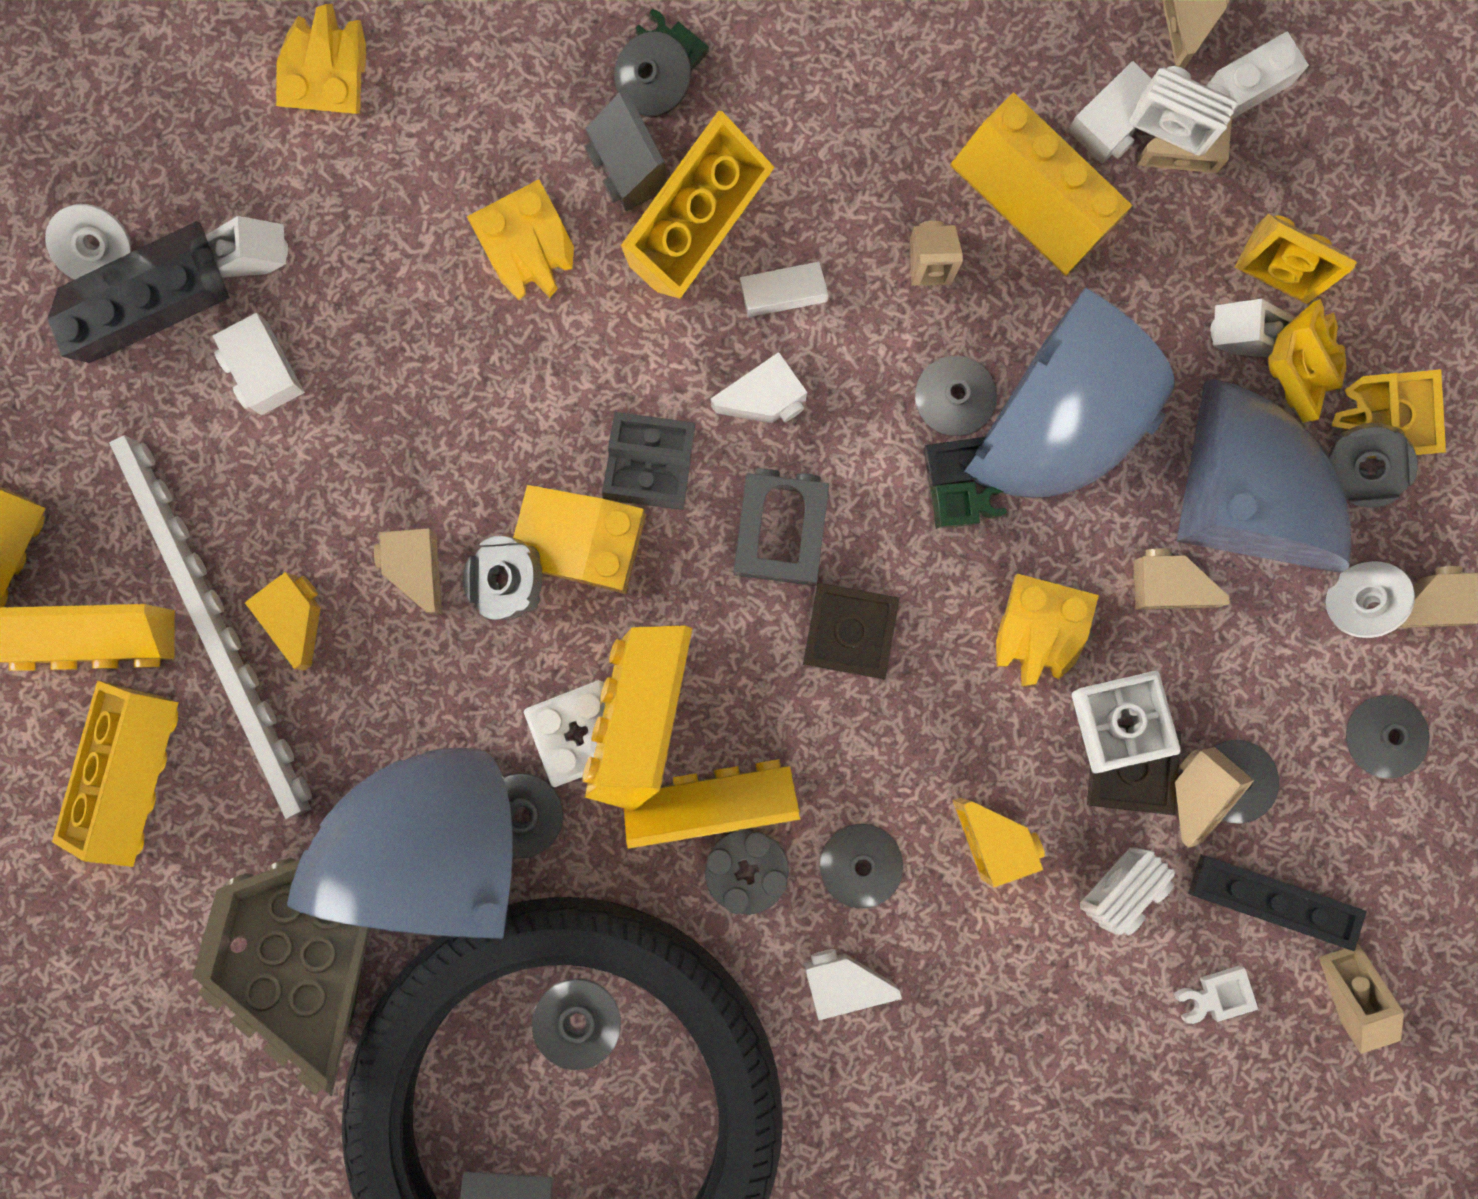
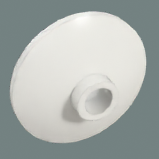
M73 204L64 207L51 218L46 229V247L52 261L65 275L74 280L132 252L130 238L120 221L108 211L94 205ZM91 234L96 237L100 245L94 246L89 243L87 235Z
M1377 561L1359 563L1340 573L1336 585L1328 589L1326 595V609L1334 625L1349 635L1361 638L1378 637L1397 629L1409 617L1415 603V591L1409 577L1398 567ZM1372 602L1380 603L1373 609H1366Z

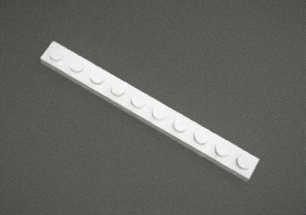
M125 435L109 442L285 819L297 817L311 810L308 802L312 798L310 788L303 777L297 778L290 764L294 761L293 752L284 739H278L272 726L277 722L276 716L266 701L261 702L255 690V687L259 686L258 678L249 664H243L237 650L242 648L240 639L233 628H226L220 615V613L224 612L223 603L214 590H208L202 577L207 574L206 567L197 553L191 554L185 541L190 537L189 531L179 516L174 517L168 505L172 501V495L166 484L161 479H156L151 469V466L155 465V459L150 449L143 442L139 443Z

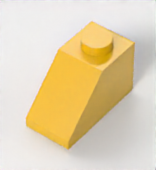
M284 572L248 599L245 604L292 667L298 670H306L312 666L321 609L314 600L318 592L305 576L302 575L298 578L296 575Z

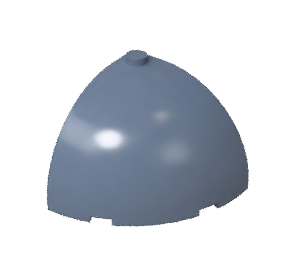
M1085 287L1045 339L988 431L982 446H979L975 453L976 455L964 472L977 478L974 482L986 488L992 486L1004 491V494L1021 497L1062 495L1095 482L1117 466L1146 432L1153 435L1165 418L1166 414L1161 410L1171 396L1175 384L1173 371L1168 360L1157 344L1132 319L1107 300Z
M1210 379L1204 383L1177 542L1337 573L1347 570L1351 554V523L1348 505L1337 473L1320 444L1295 417L1260 394L1236 384L1217 379Z
M477 748L436 749L406 760L396 761L370 775L347 793L319 825L321 826L320 830L312 840L308 851H304L299 861L287 906L299 912L351 925L418 934L503 939L512 871V821L505 782L495 760L486 751Z

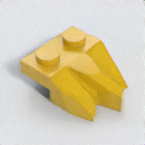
M333 4L316 7L312 28H310L305 18L301 16L296 18L285 37L277 58L276 106L360 114L361 72H365L366 41L361 20L349 21L344 30H341L337 24Z
M539 179L466 216L499 279L518 300L526 294L525 285L530 281L535 282L551 298L558 289L552 269L559 267L563 270H570L573 267L574 246Z
M1321 299L1309 305L1277 335L1273 352L1268 358L1271 375L1275 379H1279L1285 390V397L1289 407L1295 408L1303 423L1319 420L1325 393L1342 388L1347 368L1345 347L1343 344L1338 345L1336 341L1338 323L1333 312L1324 316V306Z
M1441 369L1363 376L1345 389L1346 395L1357 401V408L1337 412L1331 427L1351 429L1365 423H1383L1401 429L1413 444L1416 455L1446 453ZM1368 456L1367 458H1376V456Z
M1016 574L1006 612L1002 616L996 639V667H1006L1013 659L1019 660L1021 663V687L1035 685L1044 666L1050 668L1052 676L1059 680L1076 664L1086 644L1099 595Z

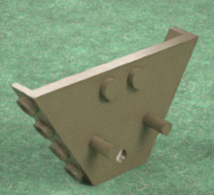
M288 858L272 864L269 871L255 876L250 873L238 875L227 882V886L216 889L193 977L203 986L197 992L200 997L216 1010L223 1004L235 1013L230 1022L249 1039L255 1032L262 1036L268 1042L262 1050L282 1067L288 1060L297 1066L301 1072L296 1076V1079L314 1095H317L323 1089L332 1097L371 928L311 916L287 906L292 881L300 859ZM236 938H245L247 941L246 948L239 953L232 952V942Z

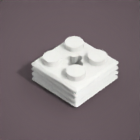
M1169 66L1168 68L1158 69L1140 96V100L1136 104L1129 122L1131 126L1197 156H1201L1207 152L1226 130V125L1229 123L1230 117L1234 113L1233 110L1238 104L1235 99L1230 97V92L1226 88L1217 84L1202 85L1191 80L1190 73L1185 69Z
M1158 671L1091 685L1072 692L1073 703L1093 773L1165 758L1181 752ZM1121 711L1125 718L1132 717L1134 725L1128 727V733H1126L1124 728H1119L1117 724V719L1121 718Z
M603 681L592 682L524 710L533 739L550 784L553 787L583 777V771L588 758L594 757L597 743L591 740L592 732L599 716L603 717L606 704L600 701L604 685ZM577 722L579 727L587 726L589 731L588 734L583 736L584 744L580 746L576 740L569 741L567 734L572 731L571 724Z
M1130 847L1080 902V909L1086 911V915L1099 923V927L1116 935L1123 934L1124 932L1127 935H1131L1144 922L1145 916L1142 912L1152 900L1159 903L1172 891L1174 884L1170 880L1175 876L1174 869L1168 868L1167 863L1161 862V857L1155 856L1154 851Z

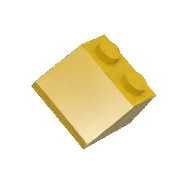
M963 798L952 800L981 880L995 888L1043 870L1040 858L1045 857V852L1036 832L1030 834L1027 827Z

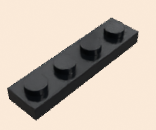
M1200 854L1188 892L1189 895L1354 952L1367 913L1366 910Z

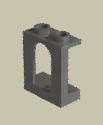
M757 468L755 474L746 473L734 576L815 586L818 578L829 483H822L820 476L805 473L796 474V479L780 477L779 471L766 468ZM771 489L800 492L804 499L805 512L798 563L757 558L763 504L766 495Z

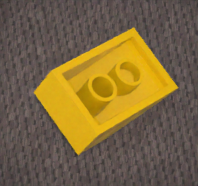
M1268 213L1255 226L1235 268L1308 304L1351 272L1357 262L1342 250L1332 246L1331 241L1324 236L1310 235L1295 227L1294 222L1279 215L1273 216Z
M527 485L513 538L519 539L538 550L540 555L539 561L542 573L626 594L646 513L642 508L602 498Z

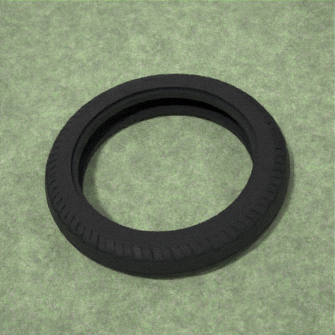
M550 897L533 899L507 905L503 939L441 936L421 951L389 985L371 1013L356 1046L345 1086L342 1111L343 1157L353 1199H437L427 1182L416 1149L413 1129V1101L420 1065L427 1047L449 1012L469 994L485 984L524 969L570 965L611 973L645 989L674 1013L693 1037L710 1071L717 1099L719 1132L711 1166L695 1199L770 1198L780 1159L783 1115L777 1067L763 1026L742 989L728 971L706 949L667 922L640 910L618 903L590 898Z

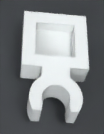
M1240 965L1200 977L1203 987L1201 991L1182 988L1174 993L1175 998L1180 1002L1187 999L1194 1000V1009L1189 1013L1181 1015L1182 1020L1189 1024L1200 1022L1209 1011L1212 1018L1219 1022L1258 1010L1246 970Z

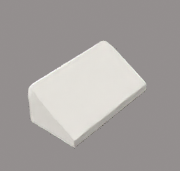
M819 262L740 277L748 317L824 303L828 299V291Z

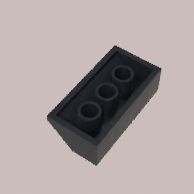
M195 221L58 287L47 319L61 356L91 363L219 304L230 297L200 222Z

